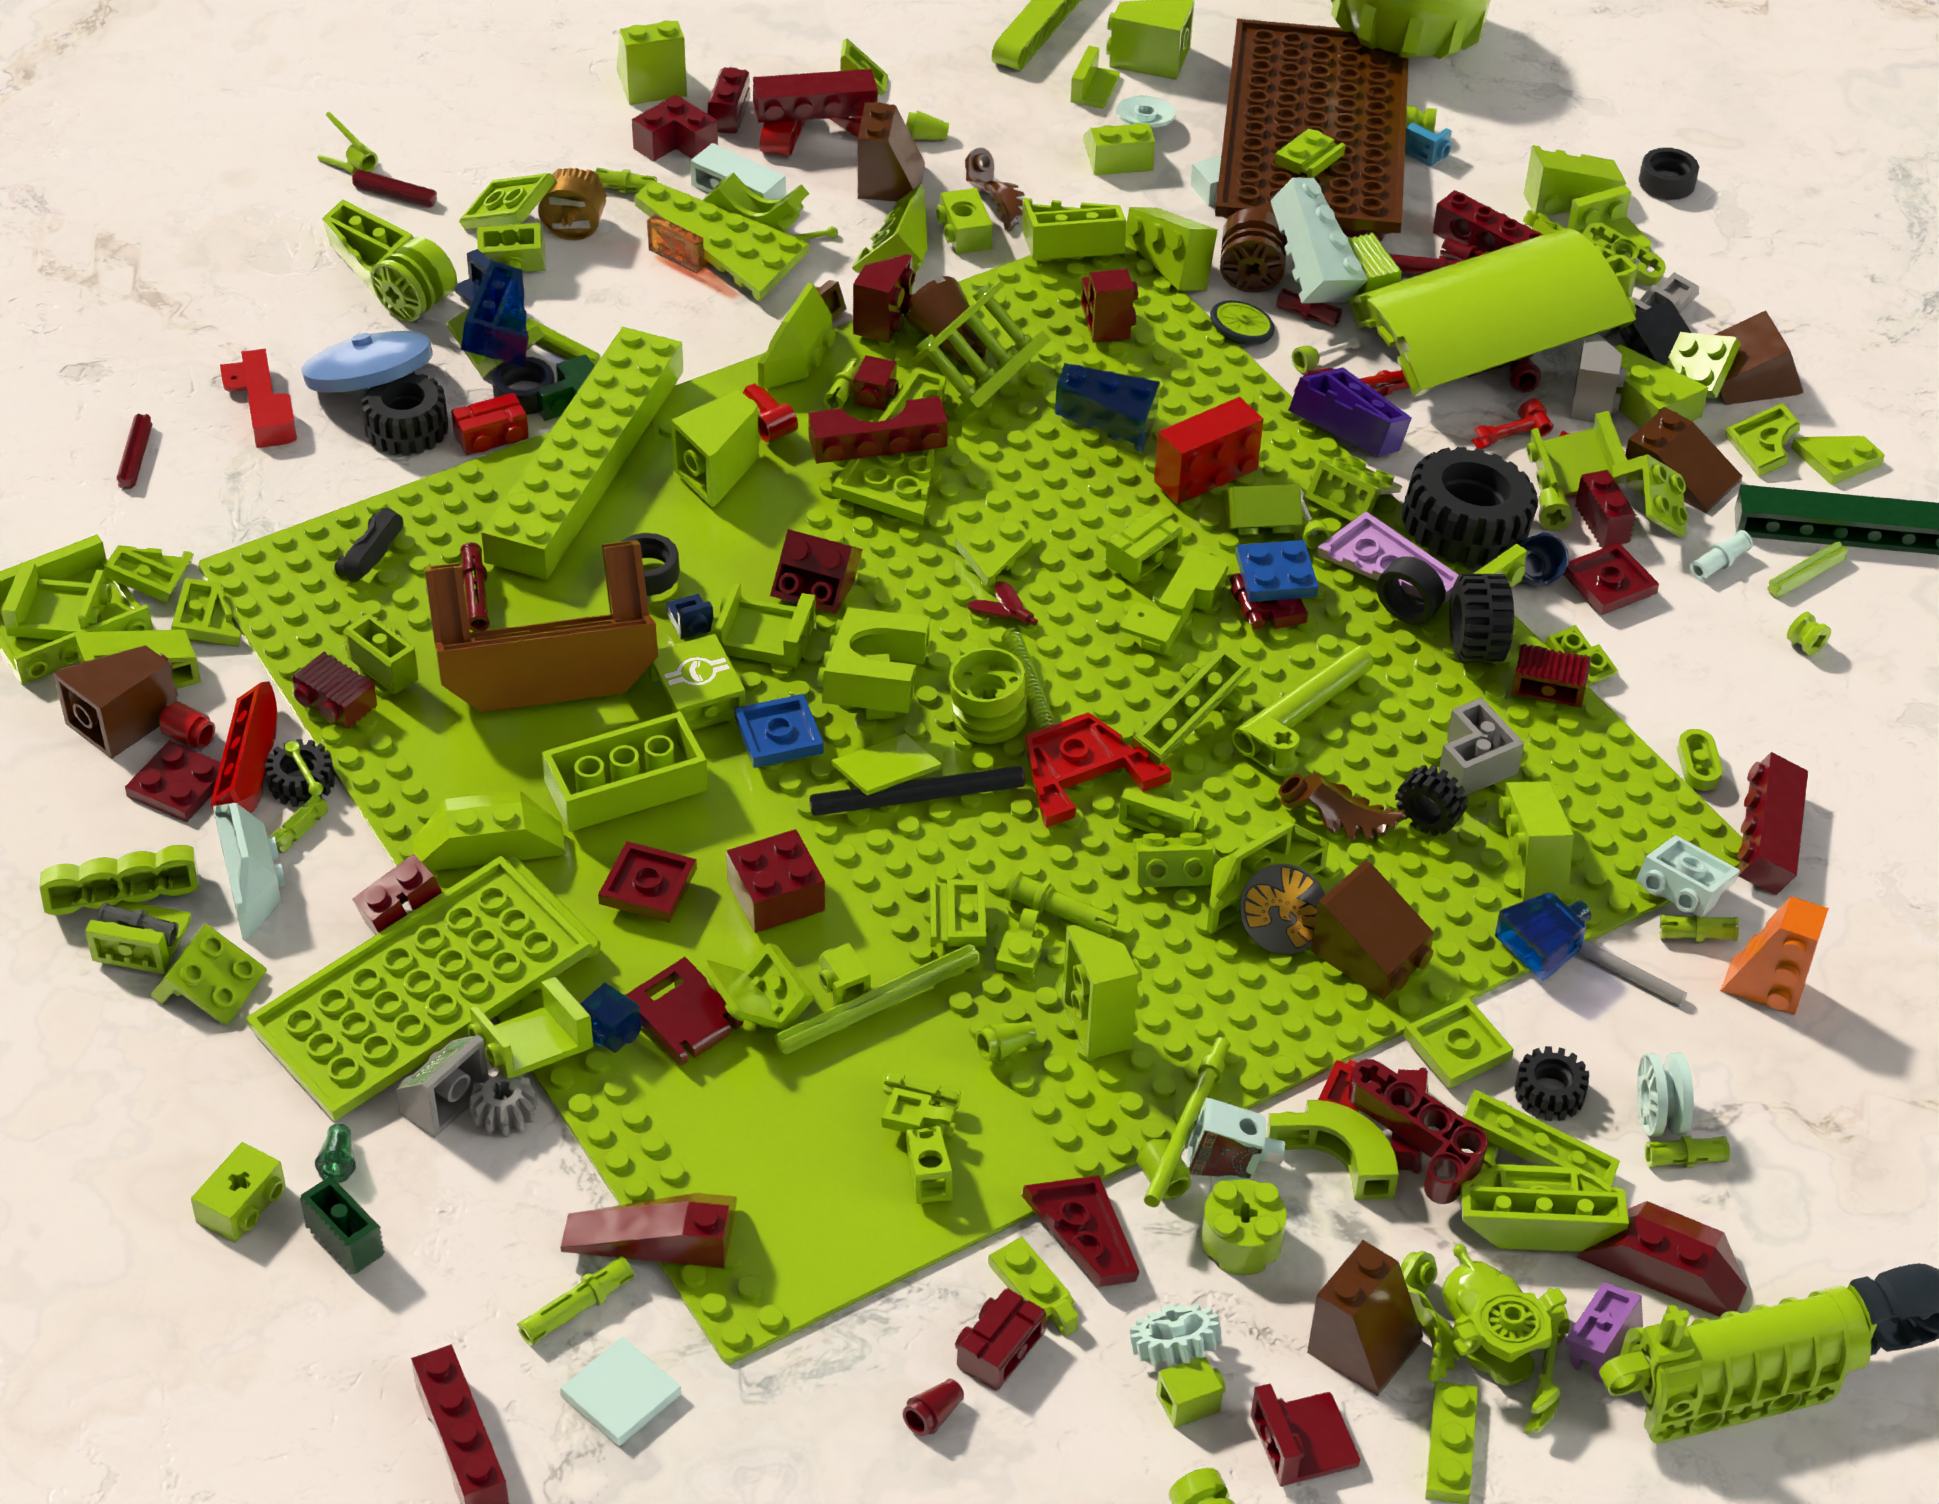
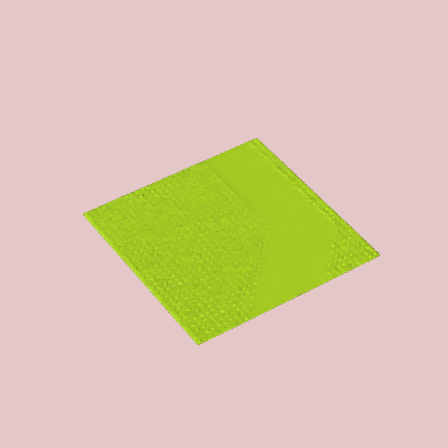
M1127 240L1125 242V254H1115L1112 257H1102L1100 255L1085 256L1077 260L1058 258L1049 262L1033 260L1031 255L958 281L971 306L976 301L972 296L986 284L992 288L1002 280L1005 286L994 295L998 303L1025 335L1029 334L1033 338L1043 330L1051 340L985 403L963 420H960L953 412L962 402L959 398L961 394L946 378L943 408L948 421L947 447L936 448L924 525L832 496V484L850 460L819 464L815 462L809 441L808 412L831 410L834 408L837 402H834L831 409H828L823 403V398L832 387V381L836 374L844 370L850 359L858 358L853 367L857 366L860 359L863 361L865 355L896 361L897 380H899L898 392L916 368L945 376L928 355L916 365L911 362V359L920 352L916 346L926 337L913 328L906 318H904L901 331L895 332L889 343L854 335L852 320L833 327L836 331L832 347H827L823 353L820 365L813 368L808 378L765 389L780 405L787 403L792 407L797 416L798 429L771 442H765L760 437L759 458L717 505L711 507L674 471L672 440L663 456H659V449L664 446V443H654L653 422L651 421L548 580L484 563L481 532L550 432L214 554L198 562L199 570L206 581L221 584L225 594V602L229 604L233 614V622L311 740L315 741V746L321 743L325 746V751L329 750L334 775L395 867L413 854L412 840L443 801L448 798L520 790L561 822L566 855L520 861L601 941V951L598 955H593L590 959L583 958L556 976L559 982L590 1015L593 1048L532 1070L531 1073L619 1205L691 1193L737 1197L725 1268L657 1262L721 1360L726 1364L735 1363L1036 1215L1034 1210L1021 1196L1024 1185L1098 1175L1103 1182L1137 1165V1156L1140 1153L1141 1147L1146 1142L1152 1139L1171 1140L1199 1078V1066L1203 1058L1210 1054L1217 1038H1226L1230 1042V1048L1224 1059L1225 1069L1219 1081L1213 1084L1207 1098L1249 1110L1331 1070L1336 1060L1345 1063L1404 1034L1405 1026L1466 997L1473 1000L1532 971L1497 937L1499 935L1547 920L1562 932L1577 949L1581 947L1585 940L1591 942L1672 902L1665 897H1658L1647 892L1643 885L1636 882V879L1646 856L1675 835L1739 869L1740 860L1737 859V854L1742 845L1743 838L1587 685L1582 708L1511 694L1521 645L1540 646L1550 650L1515 614L1512 644L1503 662H1460L1455 656L1450 639V599L1441 605L1427 622L1419 625L1405 623L1395 618L1382 605L1376 592V580L1318 557V549L1306 547L1319 586L1317 597L1301 598L1308 612L1307 623L1274 629L1270 620H1265L1264 627L1255 630L1250 623L1244 620L1241 614L1242 606L1240 602L1234 599L1231 593L1232 585L1229 581L1233 574H1241L1236 558L1237 545L1303 540L1301 529L1306 521L1302 514V525L1293 526L1292 533L1273 534L1272 527L1259 528V534L1239 535V529H1229L1222 490L1241 486L1300 484V488L1304 492L1303 500L1311 518L1321 520L1327 526L1331 538L1352 521L1306 498L1305 495L1320 460H1331L1334 457L1348 458L1351 454L1327 430L1289 412L1288 409L1293 397L1235 340L1220 333L1213 326L1210 316L1184 291H1178ZM1128 269L1131 281H1136L1138 287V300L1133 301L1136 311V325L1131 326V337L1125 340L1093 342L1080 303L1082 277H1089L1090 272ZM983 305L975 312L1006 351L1011 350L1014 354L1017 351L1014 347L1016 343ZM939 347L970 386L974 384L978 388L981 385L977 380L979 376L969 364H962ZM987 348L982 361L989 369L993 368L996 371L999 368L996 364L998 360ZM765 353L675 385L652 420H672L739 389L743 393L748 385L755 383L758 386V361ZM854 395L848 397L842 407L851 417L868 422H878L885 412L883 410L854 405ZM1237 397H1241L1264 419L1258 470L1177 505L1154 482L1158 431ZM890 399V401H889V403H888V405H887V408H888V406L891 404V402L893 401V399ZM1392 494L1379 495L1371 513L1372 516L1458 575L1473 574L1461 562L1456 561L1455 564L1448 562L1445 557L1440 555L1436 557L1429 553L1428 548L1425 546H1419L1415 542L1414 536H1410L1402 519L1403 505ZM382 508H389L400 514L404 522L402 530L389 545L388 551L368 574L356 582L349 581L346 577L341 578L336 574L334 568L336 561H338L340 556H345L356 540L364 535L368 529V521L373 513H378ZM1156 509L1164 514L1167 520L1171 519L1182 526V550L1133 584L1122 577L1121 573L1118 574L1107 567L1105 563L1106 542L1113 533H1121L1127 529L1136 517H1144ZM1016 516L1032 536V547L1023 556L1018 557L1015 560V564L1008 571L1003 569L996 576V582L1003 581L1014 588L1023 604V608L1032 612L1034 618L1038 620L1037 625L1030 624L1027 626L1016 619L982 616L968 609L967 604L971 601L987 600L999 602L994 593L995 584L987 588L956 549V537ZM788 529L863 549L854 584L837 614L815 609L816 621L798 668L727 656L745 688L746 706L804 694L824 743V753L753 768L735 718L696 729L692 733L707 759L708 790L569 832L545 784L542 761L543 751L673 713V704L661 681H651L649 667L624 694L481 713L443 687L440 682L424 567L459 562L462 567L460 548L466 543L473 542L482 547V561L488 575L485 581L490 626L487 630L610 614L601 544L621 542L631 535L640 533H655L669 538L676 545L679 553L680 573L678 581L671 589L661 594L647 596L649 615L656 623L658 649L710 635V632L681 640L666 613V602L699 593L703 602L709 601L712 604L713 618H719L722 597L724 594H729L733 582L741 583V596L744 598L796 607L797 603L770 596ZM1190 549L1211 554L1225 560L1228 563L1227 581L1213 608L1210 610L1193 608L1165 656L1141 648V637L1119 631V626L1132 605L1145 603L1155 607L1159 606L1160 598ZM642 559L644 571L654 570L665 564L658 559ZM1408 594V595H1410L1412 598H1414V599H1416V600H1419V601H1421V602H1424L1423 599H1420V598L1415 597V596H1413V595H1411V594ZM847 607L931 617L929 649L924 664L890 660V662L916 665L914 696L908 713L895 712V718L865 720L863 708L822 703L823 689H817L818 671L820 667H823L825 652L829 651L831 636L835 635L837 620H843ZM366 614H373V617H377L378 621H382V624H387V628L396 631V635H401V638H405V641L410 642V645H415L418 680L397 694L392 693L347 658L348 654L346 652L348 649L345 648L347 644L344 643L346 639L344 638L345 633L343 631L347 626ZM1015 628V630L1009 631L1007 634L1015 631L1022 634L1055 724L1089 712L1121 734L1122 741L1132 747L1133 737L1185 685L1179 680L1181 668L1187 663H1191L1201 669L1224 646L1251 667L1250 673L1235 687L1243 693L1241 705L1236 710H1230L1220 703L1161 763L1171 769V782L1149 789L1146 792L1203 811L1202 819L1195 832L1202 834V837H1208L1213 849V870L1214 865L1221 858L1229 856L1252 840L1260 838L1289 820L1329 842L1326 867L1312 875L1321 885L1325 895L1363 861H1369L1434 932L1431 947L1434 952L1430 962L1423 969L1417 968L1410 975L1402 989L1399 991L1394 989L1383 1000L1311 952L1312 946L1301 952L1285 955L1263 949L1248 935L1241 917L1211 934L1207 931L1212 884L1203 886L1139 887L1137 883V862L1133 853V839L1143 838L1144 834L1150 832L1119 823L1120 801L1126 787L1133 790L1140 789L1125 768L1114 770L1063 789L1076 807L1075 818L1046 828L1043 824L1025 749V735L1036 731L1029 712L1026 725L1020 733L1007 741L984 744L966 739L956 730L953 721L952 697L949 683L951 666L960 656L970 650L984 647L1006 650L1001 639L1002 635L1007 629ZM1361 646L1371 654L1374 662L1373 669L1291 728L1298 733L1300 738L1299 746L1295 750V755L1298 758V768L1294 773L1286 776L1272 774L1265 767L1251 758L1242 755L1236 749L1232 741V731L1354 647ZM324 651L327 655L336 658L338 662L341 661L343 665L346 664L348 668L351 667L353 671L356 670L358 674H362L363 677H367L369 681L372 680L375 684L376 708H372L370 713L367 712L365 717L362 716L360 721L357 720L355 725L352 724L350 729L337 722H328L321 715L320 711L310 705L308 707L302 706L294 696L292 675ZM1481 697L1524 742L1518 774L1467 795V810L1453 828L1444 835L1439 833L1437 836H1432L1430 830L1426 834L1420 832L1421 826L1412 827L1410 825L1412 820L1408 818L1399 822L1395 829L1388 827L1386 834L1380 836L1375 831L1374 838L1368 840L1365 839L1363 831L1360 830L1357 838L1352 840L1347 837L1343 827L1337 833L1328 831L1317 808L1311 803H1307L1300 808H1286L1281 803V796L1278 793L1282 783L1293 775L1300 774L1305 778L1319 773L1329 782L1346 785L1352 791V797H1365L1369 799V806L1383 805L1384 810L1390 807L1398 810L1396 804L1399 801L1395 800V795L1398 792V788L1414 769H1419L1422 765H1426L1429 769L1433 765L1437 766L1439 772L1443 745L1449 743L1447 735L1452 710ZM905 733L942 763V769L911 780L1012 766H1022L1025 773V785L1020 788L819 816L812 815L809 806V798L812 794L858 788L831 764L832 759ZM1550 781L1574 834L1568 900L1523 902L1505 820L1501 819L1499 814V799L1505 796L1506 782ZM797 829L825 880V911L754 933L727 881L726 850ZM626 841L697 859V870L670 923L599 904L598 893ZM485 865L430 872L434 875L442 892H444ZM1016 869L1022 871L1024 876L1041 883L1045 881L1055 886V890L1119 916L1116 927L1103 921L1098 922L1112 927L1114 933L1110 939L1125 944L1131 958H1136L1141 967L1142 981L1138 982L1137 986L1140 1006L1135 1008L1138 1029L1137 1032H1133L1132 1049L1088 1060L1062 1004L1067 926L1077 925L1087 930L1090 929L1047 911L1044 914L1040 913L1036 921L1038 929L1035 937L1043 939V948L1033 978L996 969V958L1005 932L1017 933L1023 909L1033 910V907L1017 900L1008 901L1004 898L1007 883ZM930 879H935L936 883H947V879H985L986 947H975L980 955V963L787 1055H783L775 1043L776 1034L783 1030L773 1027L764 1028L755 1022L744 1020L743 1026L737 1030L731 1027V1035L696 1058H693L685 1049L689 1060L680 1066L623 1007L625 994L683 957H686L708 979L709 977L702 968V965L707 960L745 970L767 943L779 946L815 997L790 1026L792 1027L833 1008V994L825 992L818 975L819 971L822 970L818 959L824 951L850 943L871 973V989L876 988L961 948L948 947V943H936V947H931ZM674 982L651 997L653 1001L675 988ZM542 986L495 1016L498 1023L543 1008ZM1025 1021H1030L1033 1024L1037 1036L1034 1044L1027 1045L998 1062H993L992 1060L985 1061L979 1055L975 1036L977 1031L983 1029L984 1025L1022 1023ZM890 1072L903 1074L907 1080L910 1077L940 1084L941 1089H945L948 1086L961 1091L960 1104L952 1120V1123H956L955 1130L951 1139H944L952 1168V1200L916 1204L906 1133L882 1128L881 1117L890 1098V1095H886L883 1092L886 1076Z

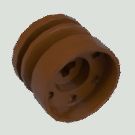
M1263 208L1239 210L1231 215L1223 226L1220 271L1223 279L1238 290L1254 293L1269 290L1277 285L1284 276L1286 250L1284 246L1287 244V238L1280 233L1273 212Z

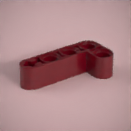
M1365 1059L1355 1064L1352 1069L1348 1091L1350 1102L1357 1109L1431 1157L1424 1182L1425 1194L1431 1201L1437 1204H1449L1455 1201L1461 1194V1184L1467 1180L1471 1181L1474 1179L1483 1166L1488 1146L1486 1134L1479 1127L1382 1063L1372 1059ZM1394 1105H1402V1106H1405L1406 1108H1405V1109H1402V1108H1398V1107H1396V1106H1394ZM1428 1127H1436L1440 1130L1434 1131L1429 1129ZM1461 1149H1469L1474 1153H1466ZM1438 1176H1445L1450 1178L1451 1180H1442L1439 1179Z

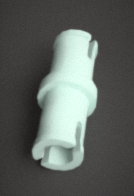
M1740 530L1723 543L1717 542L1712 545L1708 553L1690 564L1693 576L1700 581H1704L1720 568L1726 569L1734 563L1735 558L1753 547L1751 536L1746 531Z

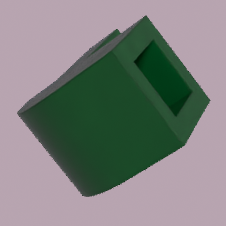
M586 354L557 363V382L537 389L539 414L544 421L563 414L595 367Z

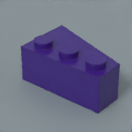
M1344 367L1300 377L1288 409L1289 412L1378 457L1400 451L1412 417Z

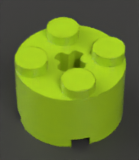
M1247 1179L1221 1180L1215 1184L1205 1203L1201 1245L1206 1256L1209 1258L1210 1255L1219 1263V1268L1231 1274L1253 1275L1265 1270L1266 1265L1278 1259L1283 1245L1287 1213L1276 1186L1268 1182L1260 1183Z

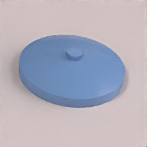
M383 331L362 333L315 354L303 364L301 371L305 385L311 390L319 392L354 391L385 384L418 370L432 358L433 351L429 337L420 332Z

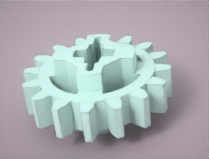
M1175 1304L1163 1306L1160 1308V1313L1150 1311L1147 1313L1148 1319H1137L1136 1326L1130 1327L1133 1354L1138 1355L1141 1362L1151 1359V1365H1157L1161 1361H1167L1168 1366H1172L1175 1362L1177 1364L1183 1362L1187 1364L1190 1363L1193 1356L1204 1358L1205 1350L1215 1351L1217 1349L1216 1343L1222 1342L1219 1315L1213 1314L1211 1308L1201 1311L1198 1304L1188 1309L1185 1308L1184 1304H1179L1177 1307Z

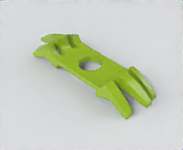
M1560 1305L1565 1313L1564 1317L1551 1321L1550 1347L1545 1348L1542 1374L1538 1375L1540 1380L1534 1396L1531 1397L1533 1405L1530 1413H1534V1415L1525 1426V1434L1530 1433L1534 1429V1432H1540L1553 1418L1560 1401V1388L1553 1383L1552 1378L1557 1343H1561L1565 1339L1564 1333L1568 1334L1570 1328L1565 1305Z

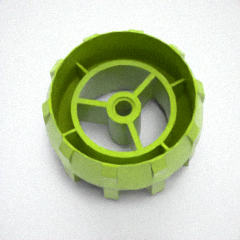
M1330 0L1333 4L1331 15L1344 32H1353L1362 45L1371 49L1377 47L1397 53L1399 57L1414 59L1415 56H1435L1438 59L1449 58L1460 52V49L1465 50L1478 43L1482 37L1491 0Z

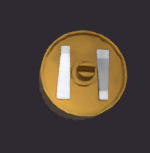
M557 169L552 174L556 180L555 184L543 197L538 206L540 221L549 232L557 237L566 240L585 239L591 236L598 228L607 201L606 190L603 188V184L600 183L599 175L590 169Z

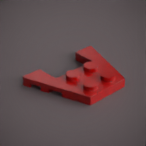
M1089 712L1025 735V749L1043 824L1046 828L1075 818L1076 807L1063 789L1114 770L1125 768L1142 792L1171 782L1172 771L1164 764L1158 766L1149 760V754L1140 747L1134 749L1123 742L1121 734Z

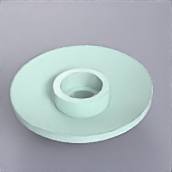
M1151 96L1128 97L1121 100L1116 107L1117 116L1128 124L1150 123L1151 129L1171 123L1176 114L1175 108L1169 102Z

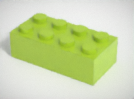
M681 711L542 752L545 784L569 832L708 790L707 759Z

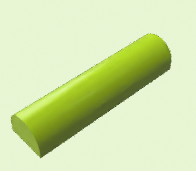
M1223 646L1133 737L1132 747L1134 749L1140 747L1149 754V760L1159 766L1250 673L1251 667Z

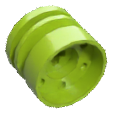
M414 237L397 249L395 253L373 267L371 283L377 298L393 316L403 321L413 322L430 310L433 305L439 303L455 291L457 274L452 261L435 242L425 237Z
M989 647L970 650L955 661L951 666L949 683L952 697V716L956 730L966 739L984 744L1004 742L1019 734L1026 725L1028 715L1027 697L1025 694V670L1022 662L1011 652Z

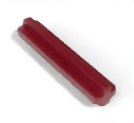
M357 169L352 175V184L357 188L429 208L433 207L438 199L437 192L434 189Z
M138 413L133 418L116 477L118 486L122 489L125 487L131 489L136 485L153 425L151 416L148 414L141 415Z

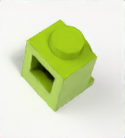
M850 943L828 949L820 955L818 963L822 970L818 973L819 980L825 992L833 994V1007L871 990V973Z

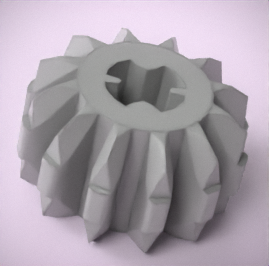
M500 1070L497 1076L494 1077L484 1073L482 1083H473L472 1096H470L469 1100L470 1112L474 1116V1122L477 1124V1127H486V1131H488L490 1136L498 1130L502 1131L506 1138L510 1130L515 1129L523 1132L525 1123L533 1122L536 1106L538 1105L537 1094L529 1077L521 1078L519 1075L507 1080Z

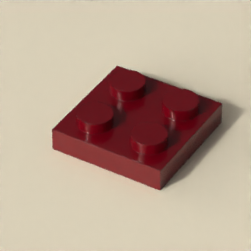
M1620 542L1570 560L1563 574L1601 615L1655 595L1659 588V583Z
M169 740L125 786L126 795L133 800L188 822L213 795L221 762Z
M626 841L598 893L599 904L670 923L697 870V859Z

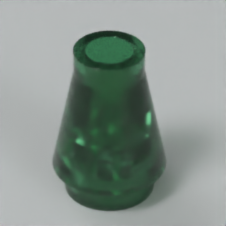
M334 1124L327 1129L326 1138L315 1160V1168L321 1179L333 1177L338 1183H342L350 1177L356 1168L351 1143V1130L346 1125Z

